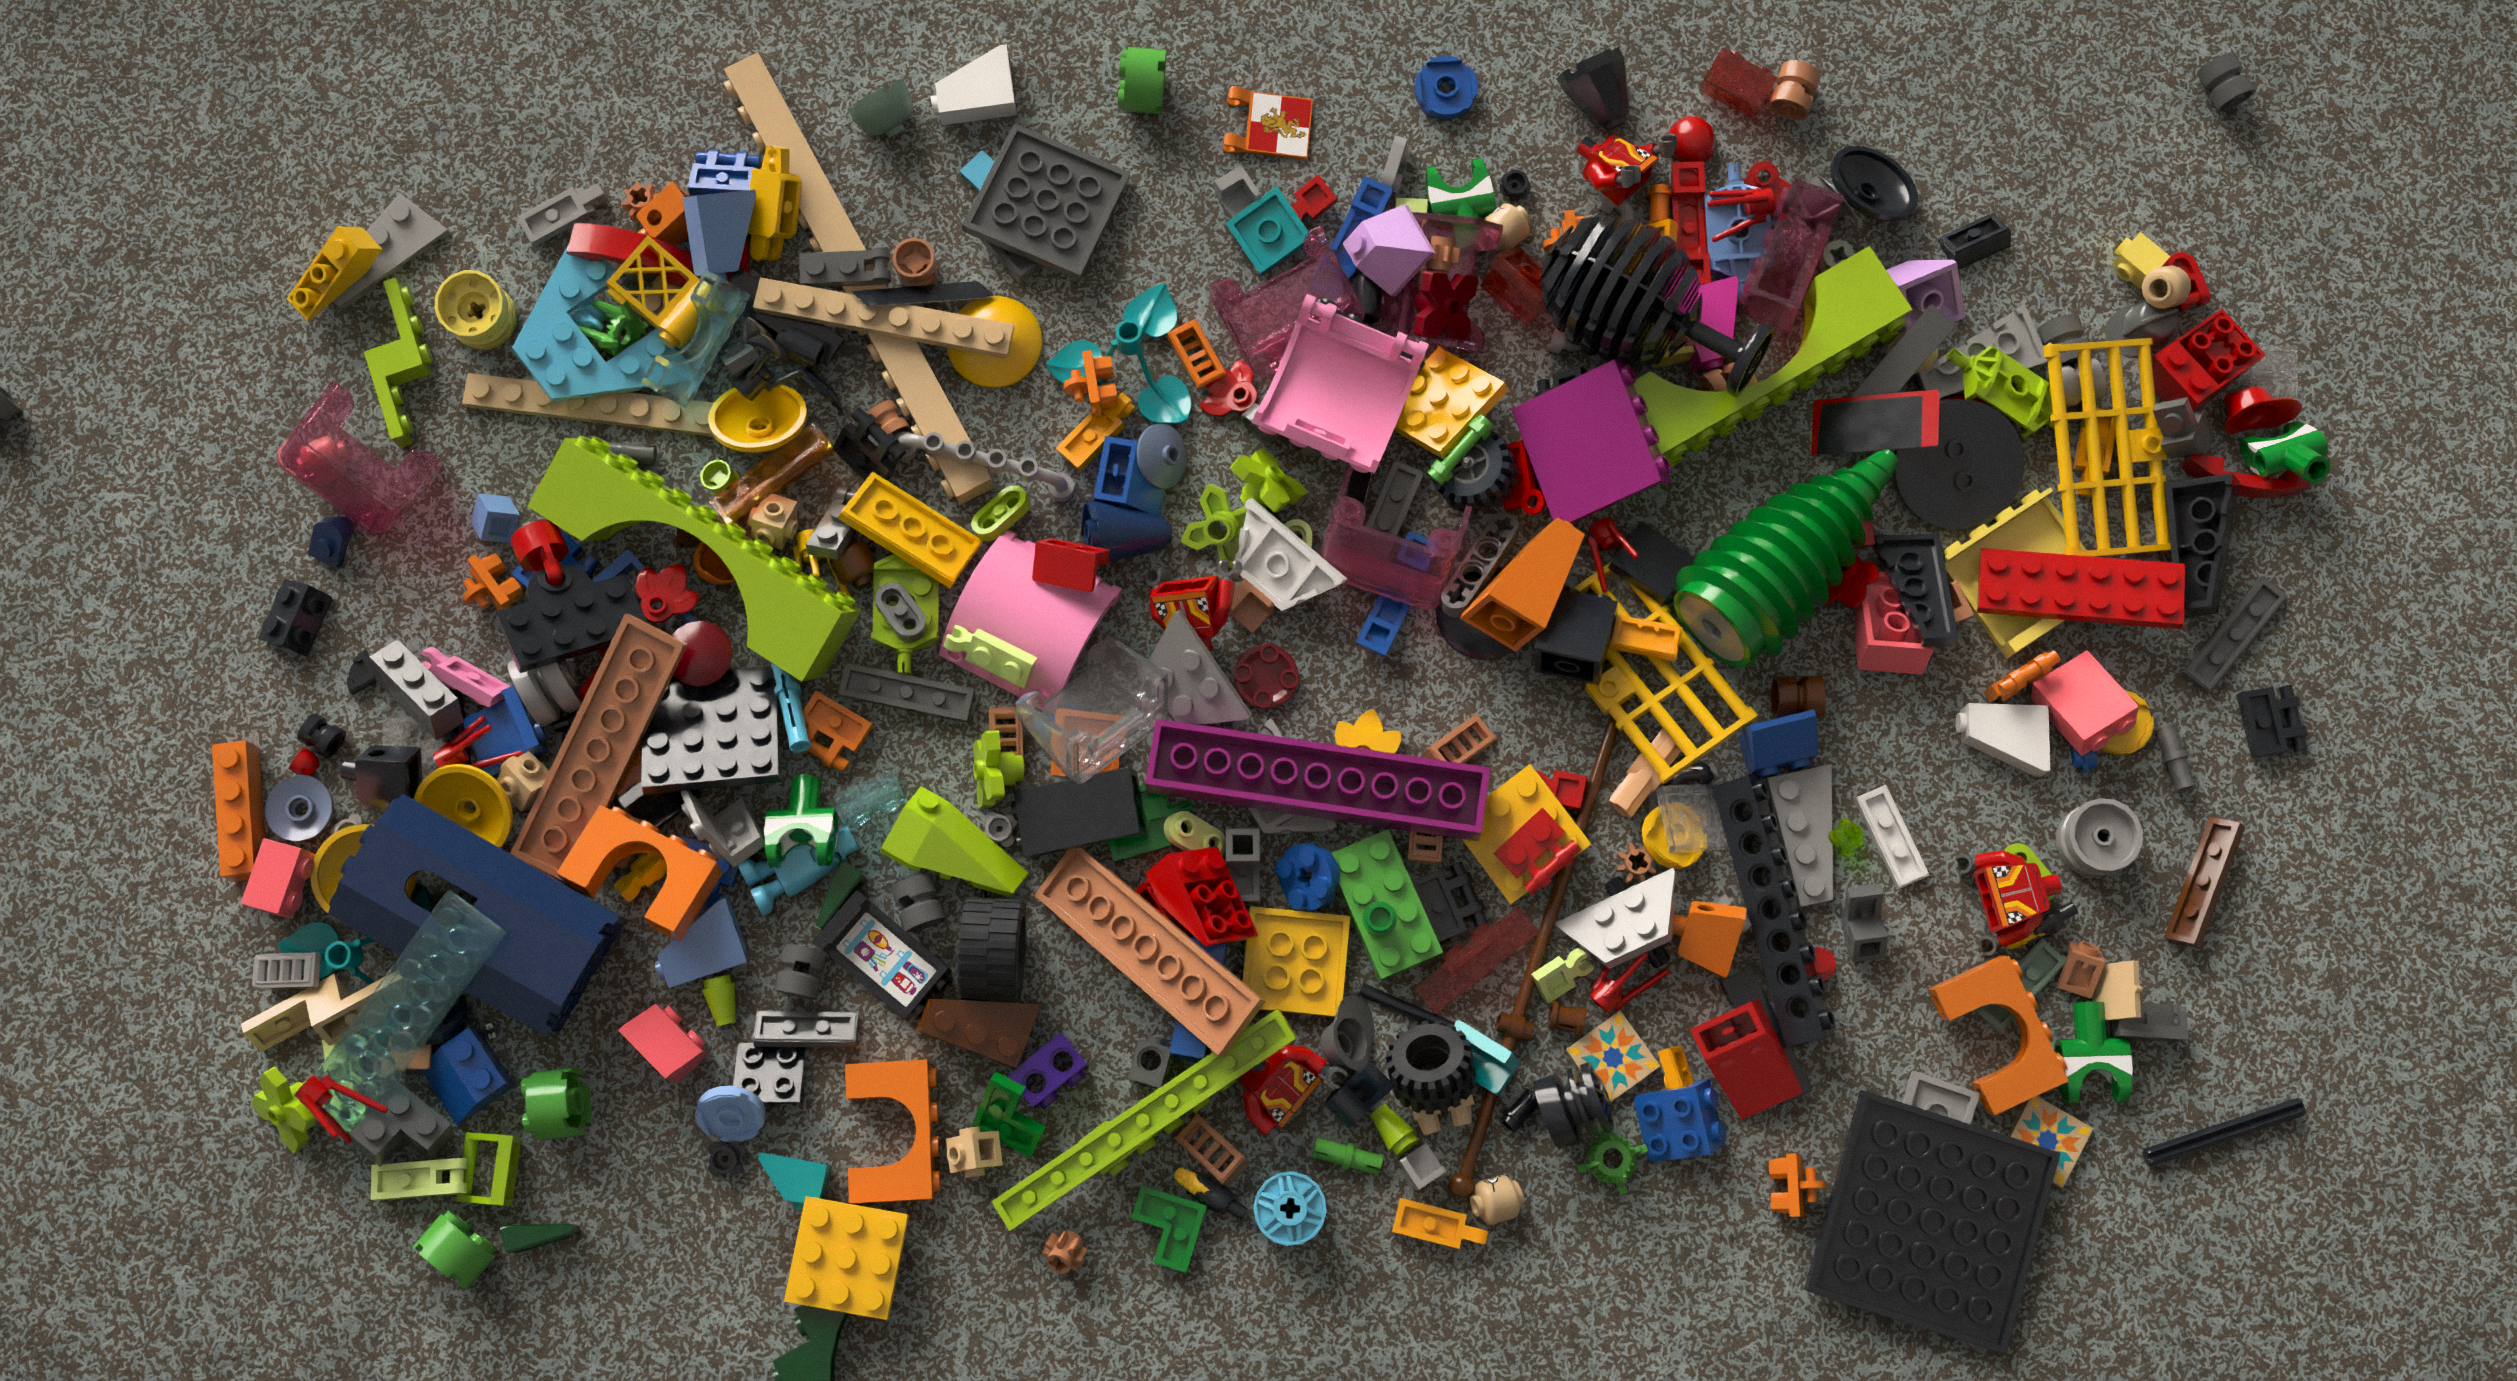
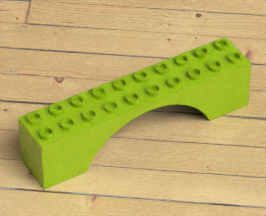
M1870 246L1814 278L1803 297L1804 329L1797 354L1782 369L1769 378L1747 386L1737 398L1728 394L1727 391H1700L1675 385L1651 371L1636 379V383H1634L1636 392L1644 398L1648 407V412L1645 415L1649 425H1653L1659 435L1660 442L1657 443L1661 455L1667 458L1671 468L1683 460V454L1690 450L1694 454L1700 452L1710 444L1709 439L1718 434L1721 438L1726 437L1738 428L1736 424L1746 419L1748 422L1757 419L1765 412L1763 408L1773 403L1777 407L1792 397L1790 393L1799 387L1802 391L1809 389L1819 381L1817 377L1825 372L1829 376L1835 374L1846 365L1844 363L1846 360L1853 356L1856 360H1859L1873 350L1872 345L1879 341L1884 345L1892 341L1899 334L1898 330L1907 324L1906 318L1913 309Z
M579 436V438H565L527 507L581 541L609 540L618 532L647 521L673 525L689 532L706 543L722 559L732 573L745 605L748 626L747 647L801 682L821 678L825 675L862 611L854 605L855 600L840 591L836 594L826 588L828 583L820 577L816 578L813 574H810V576L804 574L799 570L801 566L790 558L783 557L781 559L771 553L773 548L767 543L758 539L752 541L744 536L746 531L740 526L731 522L725 524L717 518L719 514L705 505L700 507L690 501L692 497L688 493L678 488L672 490L663 484L665 480L661 476L651 471L643 472L636 467L638 463L631 457L624 454L616 455L609 450L611 446L604 440L594 436L592 439Z

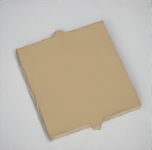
M2133 960L2104 965L2092 995V1002H2104L2105 1021L2141 1018L2140 992H2142V987L2139 982V961Z

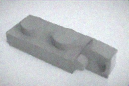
M599 183L586 190L583 187L577 189L571 187L519 215L517 219L530 243L535 248L570 229L575 223H581L590 218V216L596 213L595 208L609 201Z

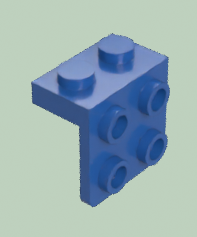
M514 685L501 690L505 700L490 708L488 707L474 713L463 720L464 728L466 729L479 717H486V721L473 733L486 725L492 726L491 731L472 743L478 761L520 750L524 754L529 751L536 758L549 752L545 743L548 736L544 727H541L531 716ZM503 763L485 767L482 770L495 777L500 774V767Z
M1710 1078L1697 1080L1683 1088L1643 1093L1635 1097V1109L1643 1143L1646 1144L1648 1149L1646 1156L1649 1161L1659 1162L1710 1155L1725 1146L1726 1129L1723 1122L1719 1120L1717 1111L1718 1095L1711 1086Z

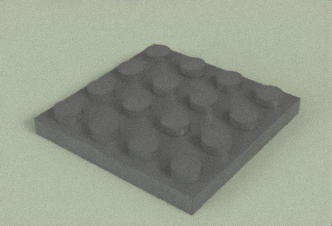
M1014 123L962 224V231L1080 281L1130 179L1131 172Z

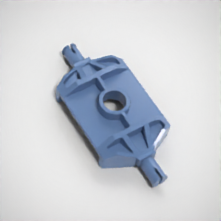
M1733 162L1727 164L1729 180L1727 186L1715 191L1750 190L1758 187L1744 184V181H1741V163L1736 162L1734 166ZM1707 195L1704 198L1707 249L1710 255V272L1723 279L1737 276L1739 281L1737 304H1741L1742 299L1743 304L1749 303L1748 283L1750 280L1771 270L1773 267L1770 214L1766 215V222L1748 227L1747 236L1737 238L1731 235L1714 243L1712 242V237L1731 228L1735 223H1742L1752 218L1753 214L1747 215L1744 204L1708 207V201L1725 198Z

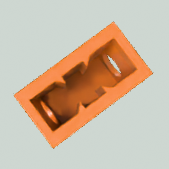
M673 181L670 182L637 213L636 217L644 227L637 233L656 238L673 246L687 239L688 231L682 198L690 197V195Z
M1692 901L1687 917L1674 914L1671 919L1673 925L1672 934L1680 936L1677 954L1727 978L1743 929L1747 908Z

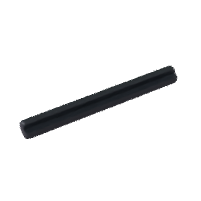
M2292 1099L2145 1148L2143 1150V1157L2148 1166H2155L2302 1117L2306 1114V1109L2301 1099Z

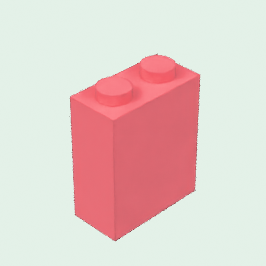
M2088 650L2034 682L2032 686L2031 700L2035 705L2048 706L2049 721L2081 756L2091 750L2093 752L2100 750L2108 743L2110 738L2118 733L2123 735L2136 725L2139 706Z

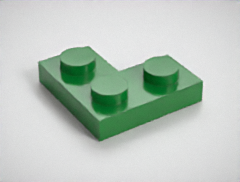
M995 1072L988 1083L971 1127H980L981 1132L999 1131L1000 1142L1031 1158L1040 1143L1046 1126L1016 1111L1026 1087Z
M1141 1185L1131 1219L1164 1229L1153 1263L1187 1273L1207 1205Z

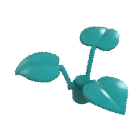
M1161 283L1145 290L1127 305L1123 314L1124 321L1117 325L1116 339L1111 340V346L1105 357H1112L1117 348L1125 355L1131 356L1136 354L1146 380L1150 387L1145 388L1139 394L1138 408L1140 413L1152 423L1182 424L1187 421L1191 412V398L1186 385L1179 378L1172 375H1164L1155 383L1142 350V336L1144 333L1151 338H1161L1172 331L1177 323L1175 304L1169 294L1167 285ZM1078 340L1063 347L1051 360L1046 362V367L1058 382L1064 384L1066 380L1071 378L1072 370H1080L1081 376L1086 377L1082 351L1092 350L1093 358L1102 357V353L1096 344L1087 340ZM1104 379L1097 380V385H1099Z
M416 883L410 900L432 913L428 888L424 884ZM313 922L303 926L277 944L281 953H321L319 979L330 976L335 969L349 970L351 975L359 977L369 985L376 982L358 968L364 959L361 947L375 942L370 937L356 939L353 943L342 942L337 931L331 925L323 922ZM305 961L303 962L302 975H304V965H305ZM401 1008L362 1029L389 1043L391 1034H400L402 1032L399 1025V1011Z

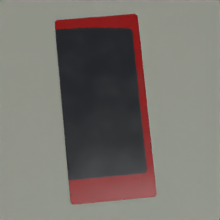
M1939 390L1813 400L1811 455L1937 446Z

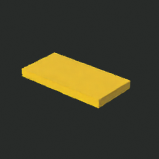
M874 472L870 474L838 517L845 524L950 589L983 543V540Z

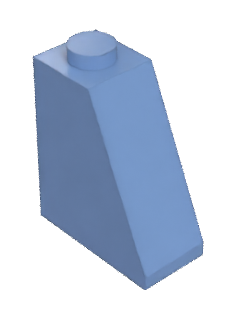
M755 189L682 198L695 276L707 275V281L727 279L726 272L738 271L756 199Z
M729 894L722 895L694 920L681 942L671 941L657 956L659 961L655 962L658 977L661 981L666 980L668 988L748 961L750 955Z

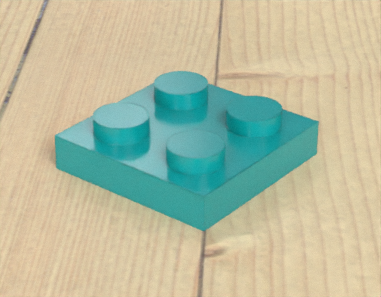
M1275 186L1225 223L1261 276L1267 274L1314 240L1278 186Z

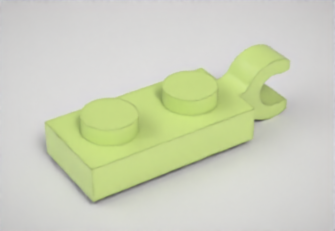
M955 625L952 634L946 636L943 645L946 649L953 652H967L965 660L1023 689L1028 684L1037 661V657L979 628L972 634L965 628Z

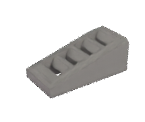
M321 953L256 955L254 957L252 986L256 989L265 990L319 987ZM305 961L304 978L302 980L303 962Z

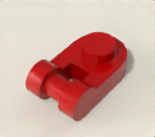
M2184 252L2171 255L2163 264V267L2176 266L2184 270L2191 280L2192 292L2189 293L2187 299L2174 308L2178 309L2180 313L2189 310L2191 305L2197 304L2201 306L2210 303L2211 294L2196 260Z

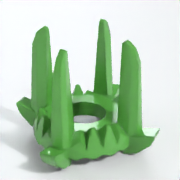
M600 300L591 303L593 307L608 313L605 315V318L610 320L612 324L607 325V328L610 330L608 334L578 325L579 329L590 337V341L596 347L613 356L618 355L639 341L642 335L648 332L647 322H642L641 318L633 312L627 302L621 307ZM626 328V335L624 339L620 341V334L622 330Z
M1597 1124L1600 1137L1595 1139L1590 1145L1587 1153V1162L1578 1165L1579 1173L1591 1171L1594 1177L1601 1182L1616 1184L1621 1195L1626 1194L1628 1191L1625 1184L1627 1183V1178L1635 1170L1636 1155L1648 1151L1646 1144L1633 1147L1623 1136L1612 1134L1610 1131L1605 1133L1601 1125ZM1610 1148L1618 1150L1622 1156L1620 1166L1615 1169L1608 1168L1603 1162V1154Z

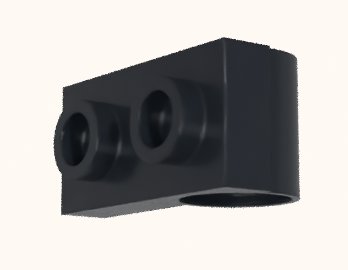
M1370 1061L1339 1085L1341 1088L1332 1090L1324 1105L1347 1128H1350L1362 1118L1371 1106L1389 1094L1395 1085Z

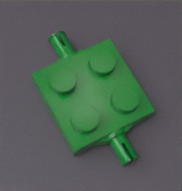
M1145 784L1140 785L1148 836L1137 839L1126 837L1107 841L1106 843L1110 847L1114 864L1174 847L1175 845L1170 843L1165 837L1164 823L1168 816L1180 811L1193 813L1190 799L1170 805V802L1164 795L1147 793Z

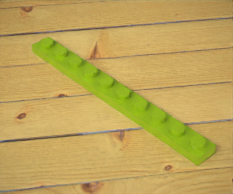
M1276 1009L1243 1031L1224 1058L1212 1052L991 1201L1008 1230L1015 1229L1297 1039V1036L1280 1010Z

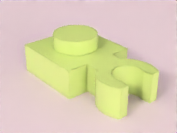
M1580 947L1571 951L1567 960L1564 961L1558 956L1531 974L1542 998L1548 1004L1576 986L1573 980L1575 977L1586 976L1594 969L1587 960H1584L1588 955Z

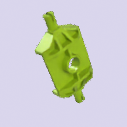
M1992 344L1978 355H1972L1970 358L1955 347L1948 352L1946 359L1960 367L1963 371L1962 377L1966 400H1973L1979 397L2024 427L2021 433L2023 438L2031 435L2043 425H2047L2054 430V422H2051L2050 419L2053 410L2049 382ZM2011 381L2016 384V390L2013 388Z
M892 554L874 563L873 632H871V639L885 648L896 651L898 655L897 673L904 674L905 672L906 675H910L911 655H914L915 651L929 647L939 640V581L897 555ZM887 583L900 584L915 599L916 604L924 613L927 623V630L922 638L914 642H905L895 635L876 607L875 594L882 585ZM891 601L888 605L895 606L898 602ZM911 624L906 626L905 629L912 630L916 626Z

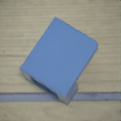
M478 493L471 524L482 541L510 543L511 537L516 531L520 514L510 497Z

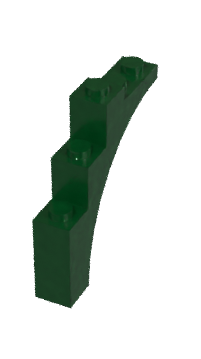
M906 1238L902 1253L910 1248ZM800 1305L795 1308L798 1316L794 1318V1322L802 1337L807 1335L809 1341L773 1360L775 1369L772 1370V1375L775 1381H835V1359L841 1332L849 1313Z

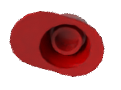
M2258 386L2228 393L2224 397V403L2229 419L2224 425V430L2227 433L2236 434L2246 430L2278 427L2296 418L2301 412L2302 405L2298 400L2292 398L2274 399L2264 388Z

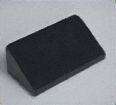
M1992 213L1938 237V242L1948 260L1956 261L1957 268L1960 270L2011 246V230Z

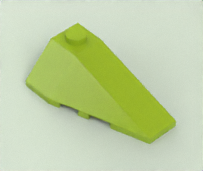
M922 786L904 806L880 849V853L908 869L920 872L921 868L940 873V878L951 880V877L967 880L975 888L1008 897L1014 895L1028 875V872L956 807Z

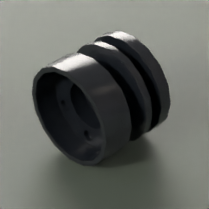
M1590 1062L1580 1065L1583 1080L1580 1079L1574 1067L1567 1069L1569 1085L1565 1087L1556 1073L1533 1082L1540 1112L1550 1137L1558 1149L1581 1141L1579 1125L1584 1124L1592 1137L1597 1136L1596 1119H1598L1605 1133L1615 1129L1612 1118V1105L1601 1077L1595 1072Z

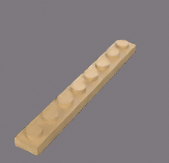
M761 277L753 305L754 311L758 313L1007 359L1015 330L1014 324L907 304L866 306L853 294Z
M468 373L462 401L465 407L714 437L708 423V415L713 402L630 392L618 394L617 392L597 394L595 397H575L567 401L552 402L536 381Z

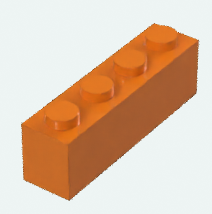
M246 740L213 744L212 756L220 877L233 882L245 881L250 878L259 852L260 842L265 838L260 751L258 746Z

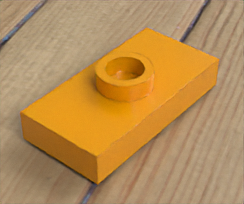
M1617 614L1610 649L1676 662L1683 627Z
M1681 1045L1657 1052L1665 1073L1664 1083L1667 1090L1683 1088L1694 1082Z

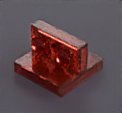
M1518 246L1494 257L1489 264L1493 269L1480 286L1528 327L1533 324L1545 308L1542 300L1543 290L1540 283L1542 266Z

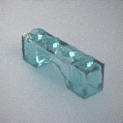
M705 269L690 296V300L697 312V328L693 338L679 352L670 355H657L641 383L687 408L690 401L695 398L698 387L706 373L712 368L720 348L728 340L736 320L744 312L746 303L751 295Z

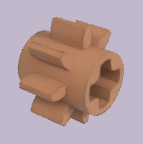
M636 181L635 186L629 190H623L627 200L621 202V205L625 211H629L632 221L637 220V213L657 195V193L655 194L653 184L650 183L645 187Z
M1431 236L1430 244L1435 254L1428 261L1427 269L1451 272L1452 264L1459 265L1461 248L1454 247L1456 239Z
M1629 843L1627 845V855L1623 852H1619L1616 855L1622 861V865L1618 866L1615 872H1624L1626 884L1632 878H1637L1638 883L1645 881L1644 873L1651 876L1656 873V870L1650 867L1654 859L1646 852L1645 845L1641 849H1635L1634 845ZM1635 857L1641 859L1640 865L1642 867L1637 871L1632 869L1633 863L1630 861Z
M1064 1230L1060 1232L1059 1236L1053 1232L1050 1234L1042 1255L1047 1257L1046 1263L1051 1270L1056 1273L1065 1274L1071 1268L1075 1271L1079 1270L1088 1250L1082 1247L1083 1240L1077 1233Z

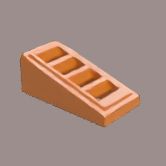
M1196 318L1167 333L1169 344L1197 389L1226 375L1222 364ZM1192 336L1196 339L1185 346H1182L1180 343ZM1198 346L1202 348L1201 351L1189 357L1186 352ZM1207 356L1209 360L1195 367L1193 366L1192 362ZM1210 366L1214 367L1215 371L1201 378L1199 377L1198 372Z

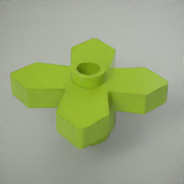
M1264 448L1255 451L1251 458L1245 455L1238 457L1230 466V469L1243 482H1246L1242 487V494L1240 495L1244 505L1248 499L1253 498L1265 509L1269 507L1273 512L1283 510L1288 503L1295 505L1301 502L1308 494V491L1296 479L1284 474L1278 466V461Z
M1211 483L1205 487L1199 500L1207 519L1188 524L1181 542L1195 550L1202 549L1210 544L1216 545L1220 561L1222 559L1228 560V566L1233 568V561L1239 550L1238 539L1240 529L1244 527L1247 509H1244L1245 506H1242L1232 511L1228 492ZM1220 522L1226 525L1227 532L1220 528Z
M999 730L985 731L982 734V739L976 740L973 743L974 779L978 780L976 789L978 808H992L996 800H1001L1005 796L1004 786L1015 785L1016 782L1023 781L1022 755H1014L1013 752H1001Z
M274 1066L262 1074L259 1081L262 1091L254 1095L251 1105L264 1120H269L273 1125L277 1126L281 1140L292 1153H296L307 1145L309 1136L306 1130L313 1127L317 1119L294 1096L306 1081L303 1083L296 1082L289 1087L288 1080Z

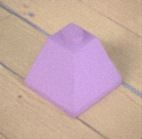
M1401 205L1362 221L1343 242L1356 268L1391 296H1396L1435 254L1408 205Z
M1909 260L1886 270L1913 309L1906 318L1907 324L1901 328L1902 333H1906L1931 304L1953 322L1965 318L1956 261Z

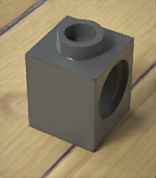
M1149 1035L1147 1041L1138 1040L1128 1076L1129 1081L1156 1089L1163 1086L1171 1058L1170 1047H1166L1167 1040ZM1149 1052L1157 1053L1161 1057L1160 1066L1152 1071L1146 1070L1142 1066V1058Z

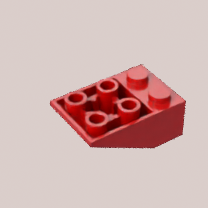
M2220 309L2151 358L2155 392L2164 402L2188 397L2192 410L2195 412L2214 399L2266 355L2223 309Z
M1218 846L1169 853L1146 873L1159 904L1204 946L1230 943L1258 936Z
M1759 998L1690 1029L1706 1064L1741 1120L1804 1092Z

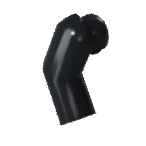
M1695 762L1663 784V786L1675 795L1687 781H1697L1698 784L1703 786L1708 785L1712 782L1714 774L1708 764Z

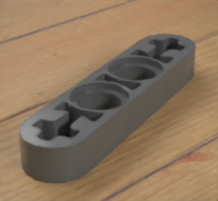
M1500 513L1490 520L1441 594L1442 610L1445 614L1454 618L1461 617L1467 607L1484 590L1517 541L1519 525L1516 517L1511 514ZM1505 527H1509V528H1510L1509 530H1506V529H1505V530L1503 531V533H1502L1501 536H1500V541H1499V540L1497 539V538H1498V529L1503 530ZM1485 548H1491L1497 554L1492 558H1484L1479 552ZM1468 572H1477L1481 575V578L1476 582H1469L1463 576ZM1460 589L1463 590L1462 602L1457 601L1455 604H1452L1450 600L1455 601L1460 595Z

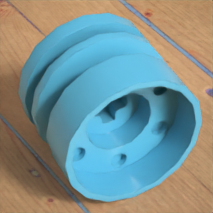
M1293 1171L1278 1173L1266 1180L1258 1190L1253 1206L1255 1222L1261 1233L1273 1243L1284 1246L1301 1245L1313 1238L1323 1226L1327 1212L1325 1196L1319 1185L1307 1175ZM1287 1199H1293L1294 1205L1300 1206V1212L1294 1213L1292 1219H1287L1286 1212L1280 1211V1205H1285Z

